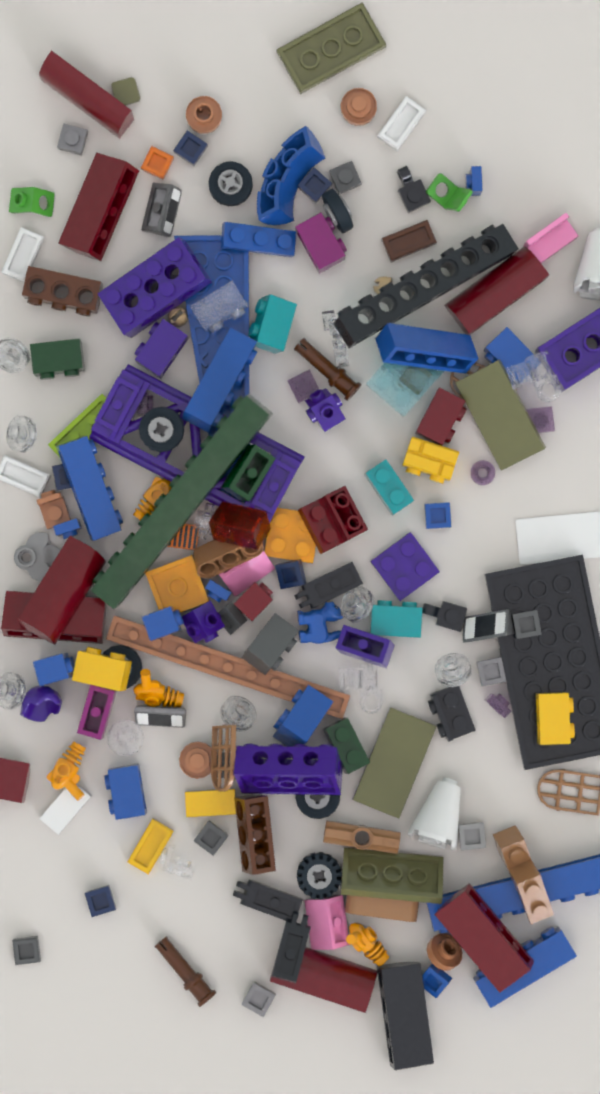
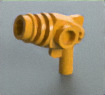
M155 477L152 485L143 494L146 502L140 499L144 505L138 504L141 509L135 508L136 511L133 515L139 520L147 513L151 515V511L155 510L153 508L155 507L154 503L162 494L167 495L172 489L169 486L171 482Z
M149 669L141 670V684H137L133 688L136 700H143L150 707L159 706L163 701L162 707H166V705L171 707L173 703V708H181L184 693L179 692V690L175 693L173 688L170 692V686H167L165 691V685H162L157 680H151Z
M73 741L68 746L71 751L65 750L69 754H62L66 759L59 757L53 770L46 778L51 782V786L54 789L59 790L65 787L79 801L85 794L76 785L80 781V776L77 775L79 768L75 763L81 765L77 758L82 760V757L79 755H85L84 751L86 748Z
M359 923L350 924V934L346 937L347 943L352 944L358 952L363 951L365 953L364 956L373 960L374 964L376 963L378 966L383 965L390 956L387 954V950H384L381 941L376 942L378 938L376 932L369 926L365 928Z

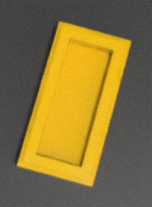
M229 789L225 792L218 790L186 791V817L236 814L235 789Z
M152 818L127 862L149 875L174 830Z

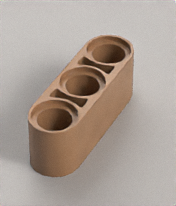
M245 525L196 548L193 552L198 576L201 578H212L259 556L264 549L259 528L255 525Z
M347 895L345 912L361 916L417 922L419 902Z

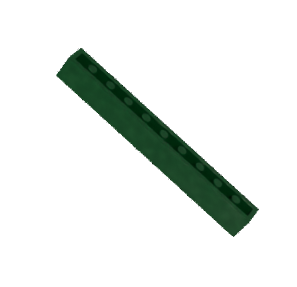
M246 395L244 398L242 396L238 397L231 406L234 409L229 417L223 416L216 425V428L219 430L213 437L209 435L200 445L203 449L197 457L193 455L185 464L187 470L182 476L178 474L171 481L169 486L172 489L167 495L162 494L154 503L156 509L151 515L147 513L140 520L138 525L141 528L136 534L130 533L123 542L126 547L121 553L116 551L108 561L110 567L106 572L101 570L92 581L95 586L91 591L112 609L120 606L272 416L273 413L252 395Z

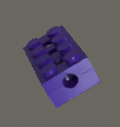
M178 237L100 291L98 296L123 335L132 338L211 284L212 281L187 242ZM178 268L179 275L175 279H172V272ZM158 282V290L155 293H151L152 285ZM138 297L137 305L132 308L131 302L133 298Z
M600 308L535 350V353L561 393L600 368ZM587 338H592L596 341V349H591L587 346ZM567 351L573 352L576 356V362L567 361L565 353Z
M251 743L244 746H236L234 776L242 794L341 795L343 766L337 747L328 744H322L319 747H308L304 744H296L293 747L280 744L258 746Z

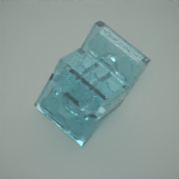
M384 363L366 385L402 417H405L445 371Z

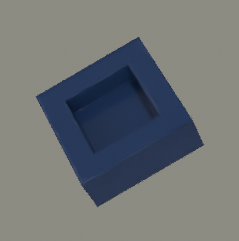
M187 130L173 151L195 166L208 147V144Z
M314 167L297 187L313 202L317 203L321 199L322 194L330 189L332 183Z
M63 464L52 466L56 491L71 488Z
M301 559L275 565L280 589L302 586L307 583Z
M110 885L84 893L92 917L117 909Z

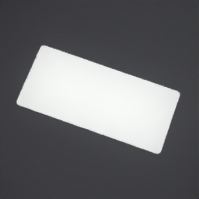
M600 511L525 518L515 521L519 562L521 565L543 563L583 555L584 559L600 557Z

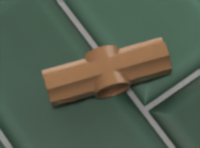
M326 820L323 842L356 847L360 850L369 849L398 854L401 832ZM359 831L367 832L369 834L368 841L362 844L355 841L356 833Z

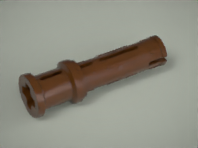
M303 338L300 341L303 347L297 344L294 350L328 379L330 387L337 388L345 396L344 399L346 401L350 400L362 384L354 382L346 374L344 368L340 367L338 369Z
M167 936L154 946L184 981V989L186 991L189 990L198 1001L197 1005L199 1007L217 993L215 990H211L204 982L201 973H195Z

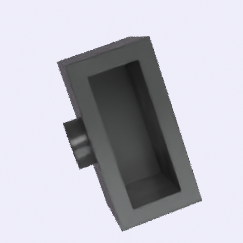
M274 613L241 658L264 675L270 669L275 671L284 660L280 657L284 650L289 653L296 644L297 640L294 637L299 630Z

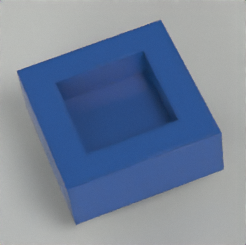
M471 166L469 174L465 175L466 189L473 191L471 196H480L483 191L481 166Z
M450 502L424 504L426 529L451 528Z
M76 518L55 525L53 528L56 536L63 535V538L67 539L69 536L74 537L78 535L77 530L82 529L80 520Z
M209 580L205 587L209 590L207 595L219 603L222 599L227 601L232 592L212 580Z
M433 964L422 975L424 989L435 998L441 994L452 980L451 976Z

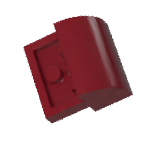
M346 486L298 510L320 554L368 530Z

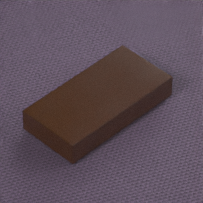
M428 220L381 239L390 262L437 243Z

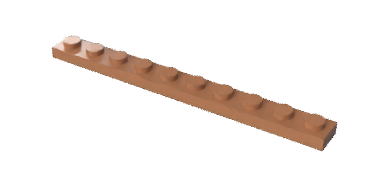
M115 615L106 637L107 640L292 702L291 700L299 689L304 691L310 685L333 701L326 714L343 719L350 698L348 694L277 670L270 669L264 675L242 658L171 634L150 641L144 625Z

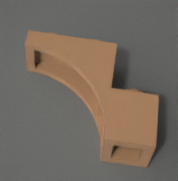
M516 825L493 834L498 852L511 876L530 924L553 916L554 913L541 875L532 862L525 840Z

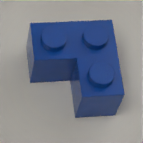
M310 685L304 691L301 689L297 691L291 700L295 705L290 711L285 709L273 726L277 729L273 737L286 746L305 745L333 703L332 700Z

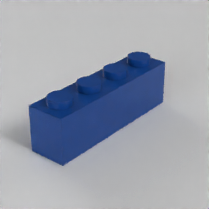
M387 323L375 338L383 363L466 374L479 359L472 338L467 334Z
M230 327L182 416L183 420L206 432H209L212 426L216 427L224 415L220 413L223 405L229 406L235 393L231 391L235 384L240 385L246 374L243 371L246 363L251 365L257 354V351L254 350L257 341Z
M82 436L56 446L90 540L95 541L121 531L120 524H123V520L119 510L114 511L111 503L114 500V495L110 486L106 487L103 477H106L102 464H97L94 454L97 453L94 441L92 439L88 440L87 436Z
M554 927L547 928L540 934L542 937L534 942L530 939L521 944L534 960L533 966L528 973L499 993L480 969L476 972L477 976L473 979L490 1008L577 957L559 927L555 929Z

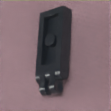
M350 562L301 586L303 591L294 596L296 600L306 596L307 600L298 605L300 609L307 605H310L312 609L362 585L363 582L353 562Z
M248 880V883L237 881L236 886L245 889L244 893L236 890L233 892V896L241 899L240 904L285 921L292 920L294 911L299 912L303 901L302 898L253 880Z
M295 911L292 920H286L271 977L291 983L297 982L311 926L306 925L309 915L303 914L300 924L297 923L299 913Z

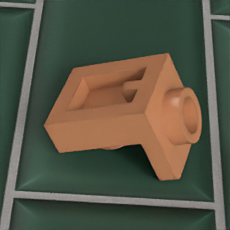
M55 490L47 491L41 494V499L36 500L48 530L52 529L55 525L71 520L62 493H56Z

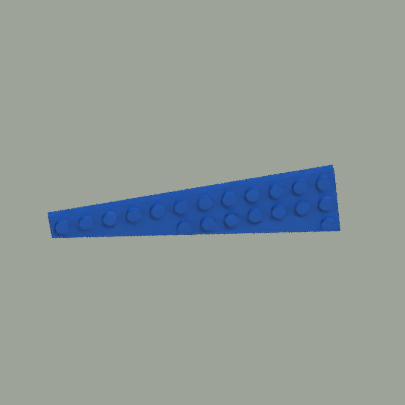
M222 235L174 236V239L180 237L187 242L212 281L211 284L185 301L199 383L230 327L248 336L249 252L221 248ZM248 363L243 368L246 374L241 384H235L231 390L235 394L229 406L223 405L220 410L221 413L230 416L234 411L231 406L239 396L244 398L250 394ZM212 426L208 435L213 437L219 429ZM237 458L236 461L232 464V466L228 469V471L224 474L223 477L229 475L230 471H231L232 468L234 467V465H235V463L237 462L238 458ZM220 489V490H219V491H221V492H223V493H225V494H227V495H229V496H231V497H233V498L239 500L238 498H236L235 496H233L232 494H230V493L227 492L226 490H224V489ZM221 508L225 533L245 525H251L247 521Z

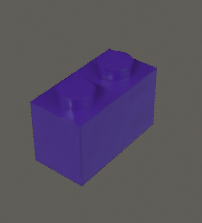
M164 319L160 323H154L148 333L151 337L146 344L142 342L134 353L137 356L135 358L136 363L162 379L189 339L188 335Z
M343 625L335 648L341 654L387 669L395 645L389 639Z

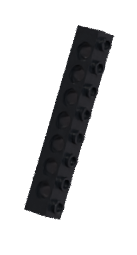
M504 224L496 228L494 225H490L480 232L482 236L476 239L474 236L469 237L461 243L462 247L454 250L452 247L440 255L441 259L434 262L431 259L420 266L421 270L415 274L411 270L399 278L401 280L399 283L393 285L390 282L380 288L378 295L373 297L369 294L358 301L360 305L352 309L351 306H347L337 313L339 317L333 324L348 349L381 331L387 323L393 324L512 256L519 248ZM482 245H486L490 253L484 252ZM461 256L467 257L470 261V265L465 264L462 261ZM441 268H446L450 276H445ZM420 280L428 281L430 288H425ZM400 291L407 292L409 300L403 299ZM380 302H383L388 306V312H385L380 308ZM358 314L365 315L368 323H362L358 318Z

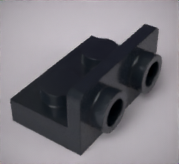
M458 684L430 694L431 700L428 701L432 714H437L440 723L436 725L441 738L446 737L447 741L450 742L455 738L476 731Z

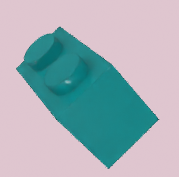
M271 294L258 300L255 307L256 319L251 324L248 336L257 341L255 347L274 354L284 351L295 314L296 303Z
M387 459L365 473V477L392 516L414 501Z
M377 600V605H371V634L421 638L422 608L417 607V602H402V607L392 606V601Z

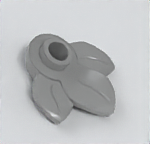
M46 532L31 535L26 545L20 546L14 554L15 564L19 568L27 570L31 578L37 581H42L60 552L59 548L47 545L48 533ZM25 553L31 555L29 562H24L22 559Z

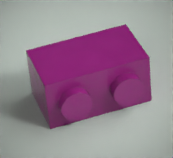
M322 212L295 226V231L319 274L344 261L346 256L344 252L347 251L342 239H336L332 231L335 230L331 219L329 217L324 218Z
M90 685L77 730L78 734L99 740L104 738L116 697V690Z

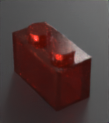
M221 502L208 522L213 540L256 550L259 549L271 529L266 511L227 502Z

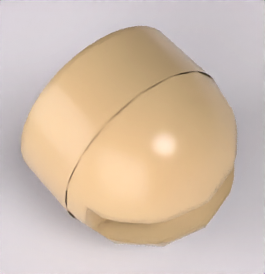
M386 276L377 278L374 282L379 284V286H373L374 292L379 294V289L393 282V279Z
M177 306L168 313V319L173 326L182 327L188 321V314L184 308ZM181 310L183 314L174 321L172 318Z

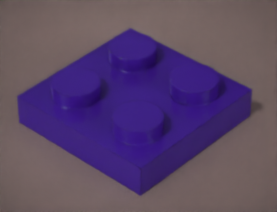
M411 532L370 561L399 601L440 572Z

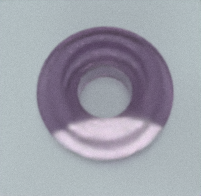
M478 461L470 470L471 478L478 485H487L495 477V468L488 461ZM481 468L487 471V476L484 478L478 475V471Z

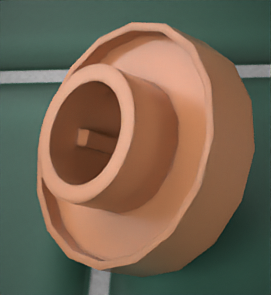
M354 88L343 96L341 114L349 124L355 126L365 125L375 117L377 102L374 95L368 90Z
M199 96L188 104L186 120L193 131L200 134H208L219 127L222 121V110L215 99L209 96Z
M199 741L186 745L179 757L182 771L187 776L195 779L204 778L211 773L212 747Z
M447 933L435 935L427 944L428 958L438 969L450 971L462 961L463 952L461 946L453 936Z

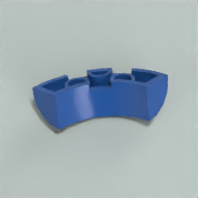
M307 126L296 131L281 145L283 147L275 159H270L264 170L262 188L257 194V214L259 221L267 225H283L294 221L293 203L298 189L297 185L316 164L325 159L324 152L317 138Z

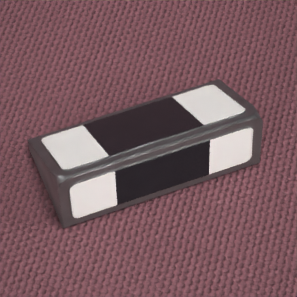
M153 182L142 231L171 237L182 194L180 188L171 184Z
M510 609L466 616L464 618L463 643L515 634Z
M135 707V723L137 725L185 727V708Z

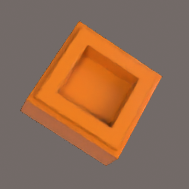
M151 146L141 166V170L164 180L174 160V156Z

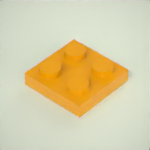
M277 508L268 527L265 554L267 557L293 561L301 559L302 562L313 564L316 545L299 512Z
M192 555L145 573L159 610L172 606L174 610L178 609L181 613L209 602L202 580L197 574Z

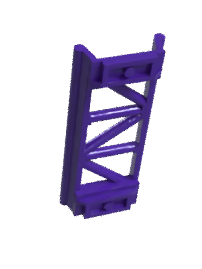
M128 364L122 370L119 377H117L91 428L89 439L171 482L178 474L180 476L184 474L183 471L166 463L172 450L160 452L157 457H154L122 439L124 435L139 429L142 417L134 421L132 420L148 390L175 403L166 408H171L175 412L180 413L181 419L192 397ZM189 423L192 456L195 455L197 457L202 451L200 447V428ZM258 432L250 443L271 453L270 455L276 459L251 500L246 501L244 504L219 491L222 489L221 486L227 476L220 479L205 500L266 531L305 456Z

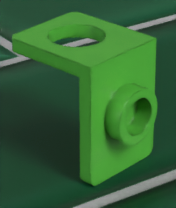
M442 173L437 174L426 190V194L444 209L457 212L464 207L473 193L470 189L457 187ZM443 182L447 185L448 190L445 196L439 197L436 194V186Z
M36 187L12 188L9 212H32L52 217L55 194ZM42 195L47 199V207L44 210L39 205V199Z

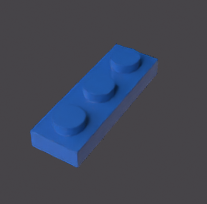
M232 222L222 223L221 248L284 257L295 256L296 231Z

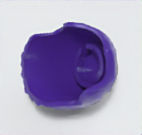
M35 686L23 698L20 715L28 720L44 722L51 713H59L62 699L59 693L49 686Z

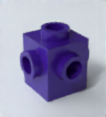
M326 388L313 392L309 399L305 400L309 407L306 410L308 417L312 423L317 421L324 432L346 419L339 408L343 405L336 393L331 394Z
M211 601L182 616L186 631L194 643L203 639L206 643L219 636L217 631L225 627L220 614L216 611Z

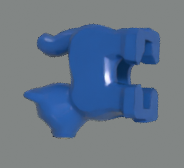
M327 601L321 609L309 612L297 611L299 625H308L306 631L299 630L300 643L312 642L321 644L339 639L341 631L328 633L326 621L335 622L343 619L340 608L333 601Z

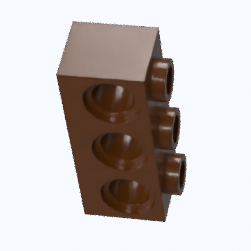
M28 266L22 296L28 299L27 303L42 306L43 302L52 304L51 308L55 310L66 311V308L75 309L76 314L90 317L91 313L97 314L100 303L98 293L103 290V284L101 281ZM35 282L44 283L42 292H32V286ZM67 287L69 290L68 295L65 298H57L56 291L58 288ZM85 292H90L93 294L92 301L87 304L81 303V295Z
M251 794L234 797L242 872L256 875L276 871L268 796Z

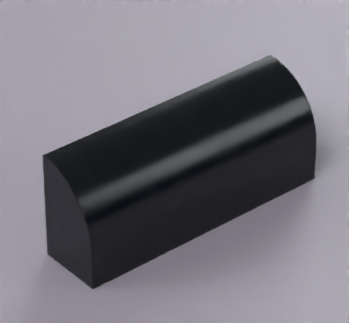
M399 962L377 966L390 1066L394 1070L434 1064L421 963Z

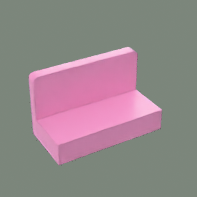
M565 213L528 239L523 247L528 248L543 263L578 238V234L567 220L569 215Z
M263 551L259 556L219 575L233 595L237 596L254 582L256 583L273 571L275 567Z
M343 895L305 900L306 915H309L307 922L308 926H311L309 932L311 948L313 950H334L350 945L346 941V937L349 934Z

